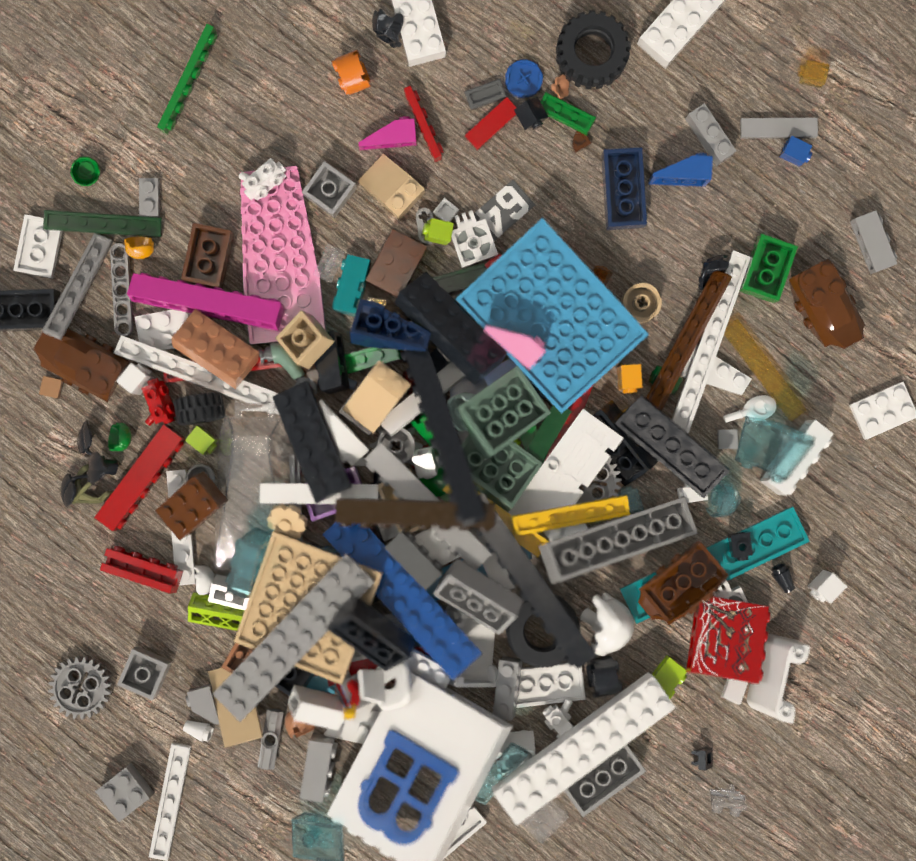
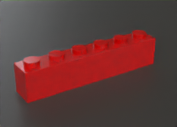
M163 425L94 518L111 531L121 530L127 523L125 519L128 515H132L139 507L137 504L141 498L144 499L149 494L150 489L148 488L151 484L157 483L161 478L162 474L160 472L163 468L170 466L175 452L179 453L185 445L183 442L186 438L170 426Z

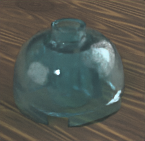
M722 479L707 495L708 500L705 501H708L709 507H706V511L709 516L715 518L732 515L737 510L741 501L736 486Z

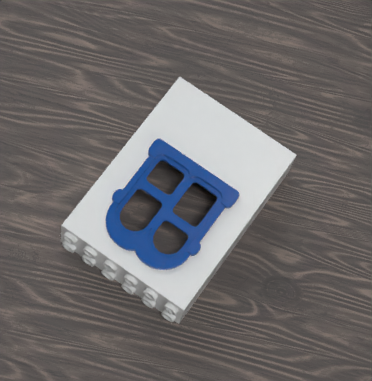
M410 671L412 694L409 702L392 710H381L327 815L332 818L331 821L333 823L348 828L347 831L355 836L359 835L364 838L363 841L370 846L375 845L383 855L392 856L396 861H443L513 725L448 687L443 689ZM395 748L414 758V763L405 779L386 768V764ZM422 765L428 766L442 776L429 804H424L409 794V789ZM383 776L398 785L399 792L390 809L384 814H377L371 810L369 798L378 779ZM403 802L422 812V818L417 827L412 831H404L396 823V815Z

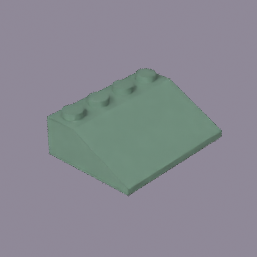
M518 366L458 407L474 445L485 460L551 414Z
M470 434L462 443L477 491L484 493L488 499L507 512L514 507L543 465L541 461L513 441L486 460L474 445Z

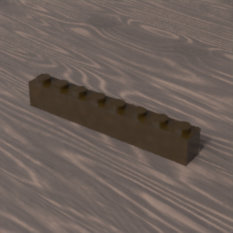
M337 498L335 523H340L341 527H352V524H360V527L371 528L372 524H380V528H392V525H399L400 529H411L412 525L419 526V529L425 530L431 529V526H439V530H451V527H459L461 531H470L471 527L479 528V531H491V528H495V503L482 502L486 520L463 527L462 523L457 522L455 517L456 505L455 503L451 504L450 501Z

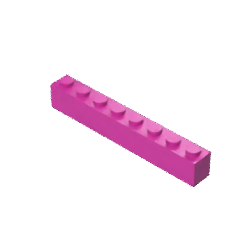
M133 273L127 292L132 302L192 313L196 309L207 317L279 331L284 313L283 305L277 299L270 298L266 300L257 295L246 296L238 291H232L231 293L218 287L213 289L206 288L202 284L190 285L182 280L175 282L162 276L155 278L147 273Z

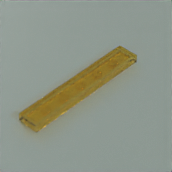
M736 319L730 323L724 332L725 337L769 395L776 401V404L789 421H793L804 413L807 409L740 321Z

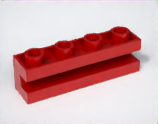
M114 545V548H106L104 556H107L106 563L101 564L100 571L169 594L177 593L183 570L177 569L178 565L172 563L165 565L160 563V559L154 557L147 559L142 557V553L135 551L128 553L125 552L126 548Z

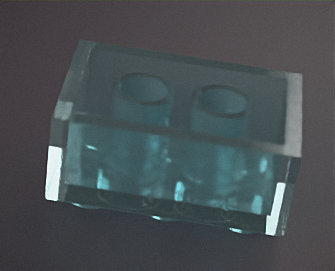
M255 527L237 539L234 546L236 552L230 562V566H232L231 572L226 579V583H228L227 592L244 599L250 597L272 533Z

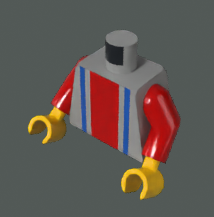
M348 670L342 685L339 683L334 684L344 709L343 719L352 720L356 715L357 709L372 703L360 699L358 674L351 676Z

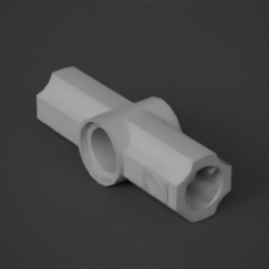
M267 709L258 767L261 769H275L284 711L280 709ZM273 735L276 742L269 743L266 736Z

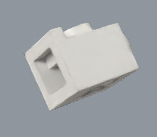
M684 483L685 487L677 488L678 498L685 497L687 503L708 500V496L703 499L686 483Z

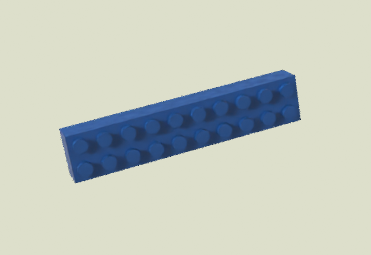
M334 523L322 534L342 557L348 554L356 563L383 573L376 595L452 680L460 676L483 654L430 594L385 549L384 543L370 528L360 527V524H352V527H341L340 523Z

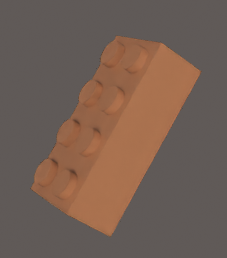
M196 309L172 336V347L234 389L240 385L259 361V351Z

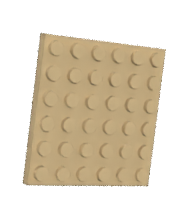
M274 531L234 642L255 650L343 557ZM357 563L375 581L360 597V599L371 606L383 573ZM328 631L295 666L342 685L355 649Z

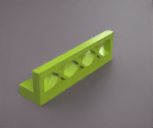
M192 593L188 605V622L238 631L240 624L233 623L231 620H237L241 623L245 610L208 601L209 595ZM193 612L201 614L202 617L193 616ZM213 616L219 617L221 620H215Z

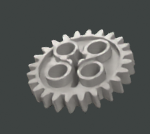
M611 457L601 468L607 471V477L600 479L596 475L593 479L594 481L606 482L607 486L592 483L587 488L583 485L584 493L576 504L611 498L612 495L618 496L615 489H621V486L617 485L616 482H620L622 479L616 477L620 471H614L617 464H610ZM599 487L602 489L603 495L595 497L592 494V490Z
M77 656L74 662L71 657L68 659V664L63 661L60 663L61 667L55 668L57 673L51 674V677L55 680L48 682L49 685L53 686L48 692L54 693L50 700L57 701L53 706L61 707L59 713L64 710L66 711L65 717L72 713L73 719L80 715L82 720L86 717V714L90 718L93 716V712L96 714L100 712L99 707L103 709L106 706L104 702L110 700L106 695L112 693L111 690L107 689V687L113 685L111 682H107L111 675H104L107 668L101 670L102 663L100 662L95 665V658L88 662V656L83 657L82 661L80 656ZM73 670L79 673V679L73 678ZM85 672H88V676L84 680ZM90 678H93V679L96 680V682H97V686H96V687H92V686L90 685V683H89ZM83 682V684H82V686H81V688H82L83 690L78 693V695H77V697H76V701H75V703H73V699H74V697L76 696V694H77V692L79 691V688H80V687L77 686V685H79V684H81V683ZM65 688L70 689V691H71V696H70V697H68V696H66V695L64 694V689H65ZM82 696H86L89 699L88 705L82 702Z

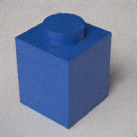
M791 136L779 157L800 167L810 160L812 145Z

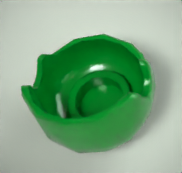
M81 156L72 163L70 175L74 182L80 186H91L99 179L100 166L91 157Z
M116 422L110 428L108 448L110 451L120 452L126 450L132 441L131 429L125 423Z

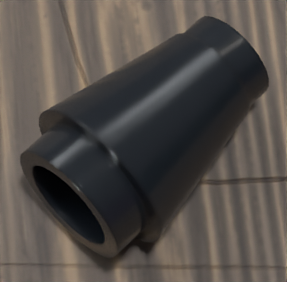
M785 563L775 565L771 569L773 578L784 593L793 591L795 587L789 566H786Z

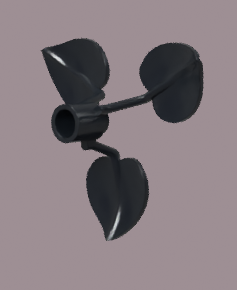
M89 420L83 423L77 437L79 452L83 454L86 452L91 455L88 473L74 477L71 474H66L63 478L61 498L66 508L72 504L75 498L76 486L74 482L77 479L88 478L89 484H95L106 474L115 475L118 470L117 460L105 459V456H101L99 452L90 451L92 434Z

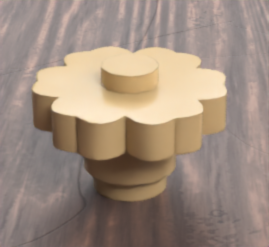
M281 503L274 506L267 518L268 527L273 529V532L276 531L294 539L300 538L307 527V518L301 515L300 508L292 504L286 506Z

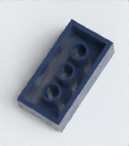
M642 147L603 150L601 158L606 230L644 228L647 225Z

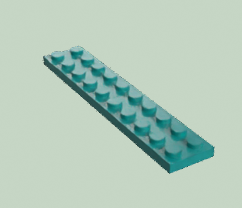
M791 506L739 531H747L751 534L753 555L748 556V560L737 561V558L731 557L728 537L707 546L706 549L727 572L729 576L726 580L728 581L806 544L810 540L794 507ZM743 543L740 544L739 549L741 551L744 550L745 545ZM655 572L619 588L636 624L650 618L638 603L641 595L639 588L656 575Z

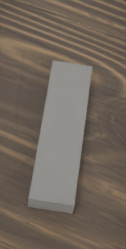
M818 118L740 119V139L790 138L791 136L796 138L818 137Z

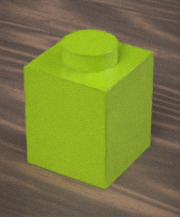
M431 218L423 226L422 234H425L424 240L447 245L451 242L454 223Z
M198 425L185 439L187 443L202 455L211 454L216 449L217 445L215 443L218 441L203 427Z

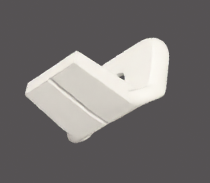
M406 661L387 671L380 667H377L376 670L358 671L360 699L378 703L379 707L384 710H392L409 702L412 689L410 669ZM395 678L397 681L396 688L386 690L384 685Z

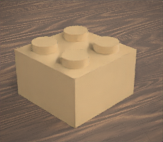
M302 310L276 337V340L293 361L307 369L335 342L314 316Z

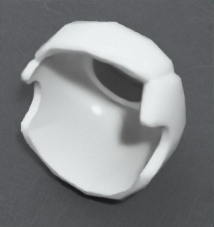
M194 565L193 568L196 570L194 575L196 591L199 595H206L211 590L214 573L208 566Z

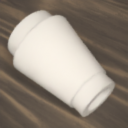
M189 720L186 721L183 727L184 732H187L201 742H208L214 730L208 723Z

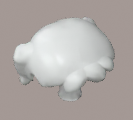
M606 592L602 594V598L598 595L593 597L592 601L597 607V613L588 607L584 609L580 616V621L582 620L592 626V630L596 632V644L591 643V648L595 654L605 656L624 647L634 632V621L630 610Z

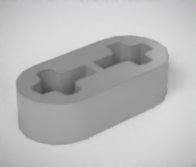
M421 208L416 213L419 240L422 244L430 245L433 242L425 241L422 238V235H425L422 234L424 223L423 219H419V217L422 216L423 212H426V215H430L427 218V221L433 218V214L430 209Z

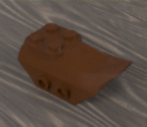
M830 258L789 279L792 296L795 301V309L797 312H801L805 327L808 330L810 329L824 347L834 345L845 349L864 339L863 328L866 325L855 306L856 301L847 292L846 282L840 277Z
M67 328L62 340L42 332L33 349L40 359V366L62 377L61 381L69 386L75 384L79 387L78 391L86 395L91 393L106 402L109 401L118 385L116 381L130 363L125 358L115 355L113 352L114 348L108 344L103 343V345L96 343L97 339L89 334L83 336Z
M700 540L696 541L682 554H675L670 559V564L666 567L664 565L659 567L655 571L656 575L639 588L641 595L638 603L652 620H664L669 625L688 613L690 615L695 613L699 609L698 605L703 601L708 602L712 599L714 592L729 576Z

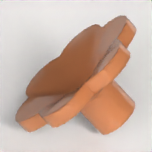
M561 74L555 78V83L551 85V90L558 95L559 99L568 96L569 81L564 74Z

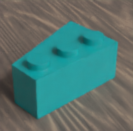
M347 254L346 259L343 258L341 265L343 272L342 276L338 278V291L336 296H334L332 304L336 313L355 317L360 299H363L366 278L371 265L370 259Z

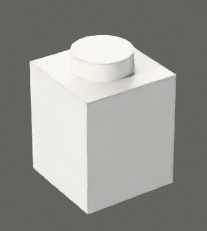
M432 447L414 450L412 458L418 479H430L438 473L439 467L435 451Z

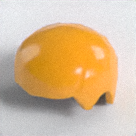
M136 236L125 238L124 240L125 251L132 258L145 259L154 252V242H152L150 237Z

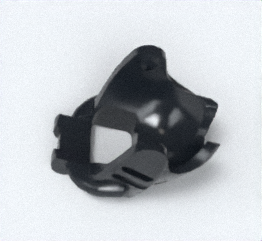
M379 9L378 12L375 10L372 17V28L376 33V37L390 44L391 48L401 47L402 43L399 42L398 36L403 24V15L397 13L393 17H389L382 9Z
M728 255L714 256L704 262L701 276L698 279V288L700 290L704 289L712 272L718 270L723 272V270L729 268V262L723 260Z

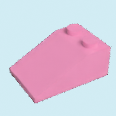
M488 325L484 329L529 369L546 350L544 347L545 342L538 336L534 338L532 335L493 325Z

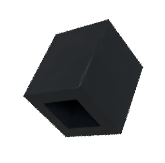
M538 97L526 100L514 109L524 130L530 128L536 130L548 118Z

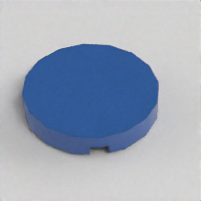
M528 59L516 61L508 67L505 74V84L508 91L518 98L534 96L540 90L543 83L542 71L535 62Z

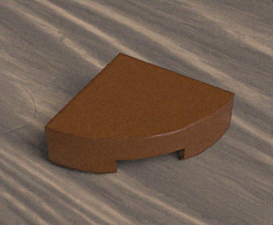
M578 131L575 133L572 141L574 153L591 145L592 142L588 135L586 136Z

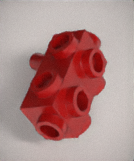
M158 378L148 381V386L141 388L151 413L145 420V423L151 426L154 422L155 424L163 422L164 425L174 422L176 413L174 403H172L169 396V388L163 380L159 381Z

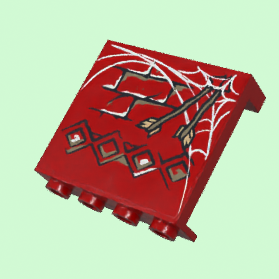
M715 596L708 602L703 601L698 605L699 609L693 615L686 672L742 681L753 685L759 684L763 678L761 666L766 656L764 642L768 639L766 626L770 621L769 606Z

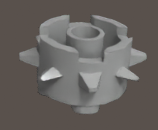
M379 426L377 430L380 436L377 442L370 444V447L375 449L382 442L403 464L407 462L414 466L412 458L414 450L423 448V445L415 442L413 437L416 429L414 427L407 430L402 428L391 437L384 428ZM393 441L401 443L399 451L397 449L395 451L392 450Z

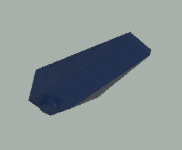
M360 299L350 330L352 344L370 348L426 351L431 332L413 322L404 320L399 314L390 312L380 303Z

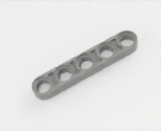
M116 243L110 249L114 329L119 336L129 337L134 330L132 301L127 295L131 282L130 256L125 251L122 257H116L115 250L118 247H123L125 250V245ZM119 266H124L126 269L125 275L117 276L116 269ZM120 285L126 286L127 292L125 295L121 296L117 293V288ZM121 304L128 306L126 314L121 315L118 312V307ZM122 323L129 325V331L125 334L119 331V326Z

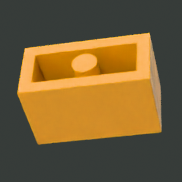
M641 364L617 367L618 390H623V394L635 393L637 389L642 388Z

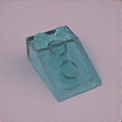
M306 812L291 819L294 858L313 861H344L342 824L333 822L321 814Z

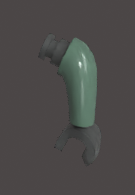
M270 343V347L265 348L264 351L258 349L261 363H264V360H268V362L274 361V364H280L292 379L296 380L295 385L307 380L311 385L313 393L317 394V384L312 379L305 378V372L302 367L293 361L280 343Z

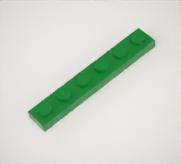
M206 24L157 126L161 132L167 135L175 127V118L184 108L183 102L192 91L191 85L194 79H197L200 75V66L202 62H206L210 46L216 42L217 32L209 24Z

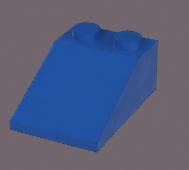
M696 153L691 157L653 173L648 180V184L705 187L712 180L713 156H707V153Z

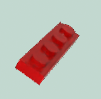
M411 86L404 88L405 97L434 162L442 160L441 154L444 153L439 142L436 143L434 140L435 131L433 126H428L426 122L428 115L424 107L420 108L418 104L420 97L417 91H413Z

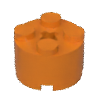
M358 50L337 57L332 61L334 70L341 77L338 79L340 87L345 91L346 95H351L371 87L364 62L362 63L359 60L361 55Z

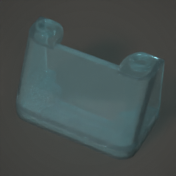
M746 416L735 460L742 463L741 467L752 469L755 466L767 471V476L771 478L770 481L782 484V481L788 480L814 446L816 437L776 421Z

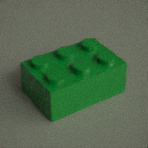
M760 234L754 243L750 255L751 260L739 291L771 303L778 302L798 246Z

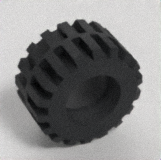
M219 392L188 395L173 401L178 425L206 423L223 419L226 416L222 393Z

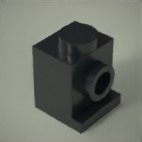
M750 532L727 534L731 557L737 558V561L748 560V556L753 555ZM743 543L745 549L741 551L739 545Z

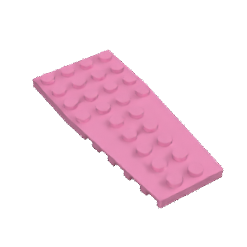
M297 166L284 167L286 169L284 172L286 177L282 183L274 186L266 197L260 198L258 201L255 198L250 200L244 193L246 189L242 185L243 180H241L244 295H257L266 300L270 298L277 299L284 308L279 331L248 325L250 345L278 342L276 337L301 310L314 316L326 331L320 276ZM247 171L244 173L251 175V173H253L254 171Z

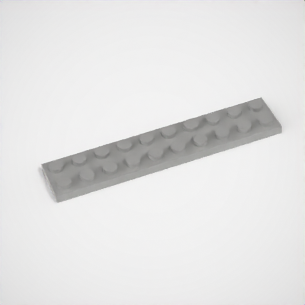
M346 554L221 684L213 695L241 722L328 632L326 629L328 624L342 606L355 597L360 598L375 581Z

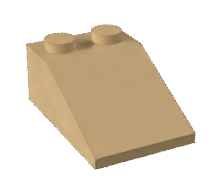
M384 154L357 181L398 220L425 194V189L414 178Z
M379 360L345 405L343 411L374 434L408 391L411 384Z

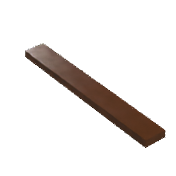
M719 270L712 272L646 397L661 411L732 279V276Z

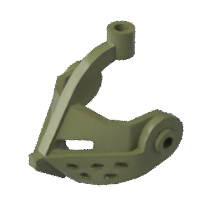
M89 464L81 467L76 476L86 474ZM77 479L75 481L76 494L72 504H100L106 501L113 491L107 490L98 498L91 497L85 494V492L92 484L88 482L81 489V479Z

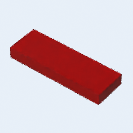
M506 97L465 135V138L478 151L516 116L514 111L516 106Z

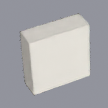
M444 197L433 211V214L442 221L450 222L459 212V209Z

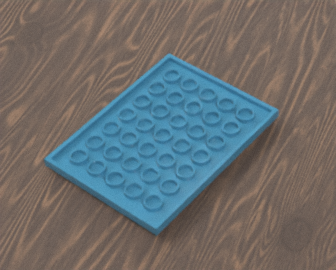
M543 218L456 298L483 329L488 325H493L532 335L534 338L538 336L545 342V352L529 369L496 341L561 414L649 335Z

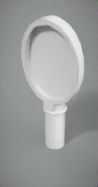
M766 395L753 397L745 403L743 410L724 415V421L727 423L743 417L753 421L767 419L775 412L776 401Z

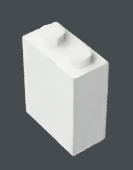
M294 685L288 700L293 719L299 722L339 730L340 725L344 723L345 719H343L344 709L338 695Z

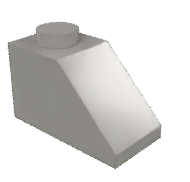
M211 684L190 689L187 692L186 702L188 707L191 706L192 712L215 725L219 724Z

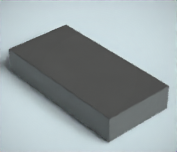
M501 79L464 91L471 111L507 97Z

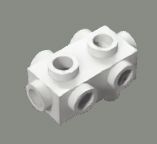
M270 158L251 175L241 172L239 179L243 180L242 185L246 189L244 193L250 200L255 198L258 201L260 198L266 197L274 186L282 183L286 177L284 174L286 169L279 161L275 163Z
M568 699L565 700L561 709L557 705L553 707L550 705L542 712L546 718L544 721L550 730L555 729L558 732L557 738L574 727L569 721L572 717L568 713L573 702Z

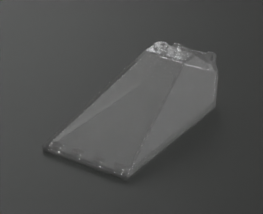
M235 401V416H225L219 434L217 487L228 499V502L216 511L214 569L259 571L273 533V529L268 527L267 518L273 507L281 504L260 503V483L290 484L289 455L295 454L281 418H275L274 402L252 404ZM242 411L268 412V418L242 417Z

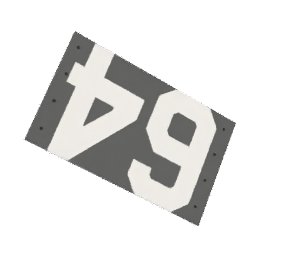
M512 180L477 210L474 216L476 222L486 219L493 241H495L532 209L535 204L518 184Z

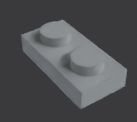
M139 178V216L160 217L159 178Z

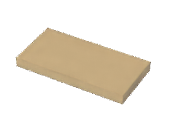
M223 668L208 671L212 692L214 693L232 673ZM214 696L225 748L263 737L257 706L239 722Z

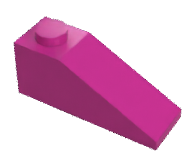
M404 116L400 117L399 120H394L358 142L359 149L370 150L417 146L414 119Z

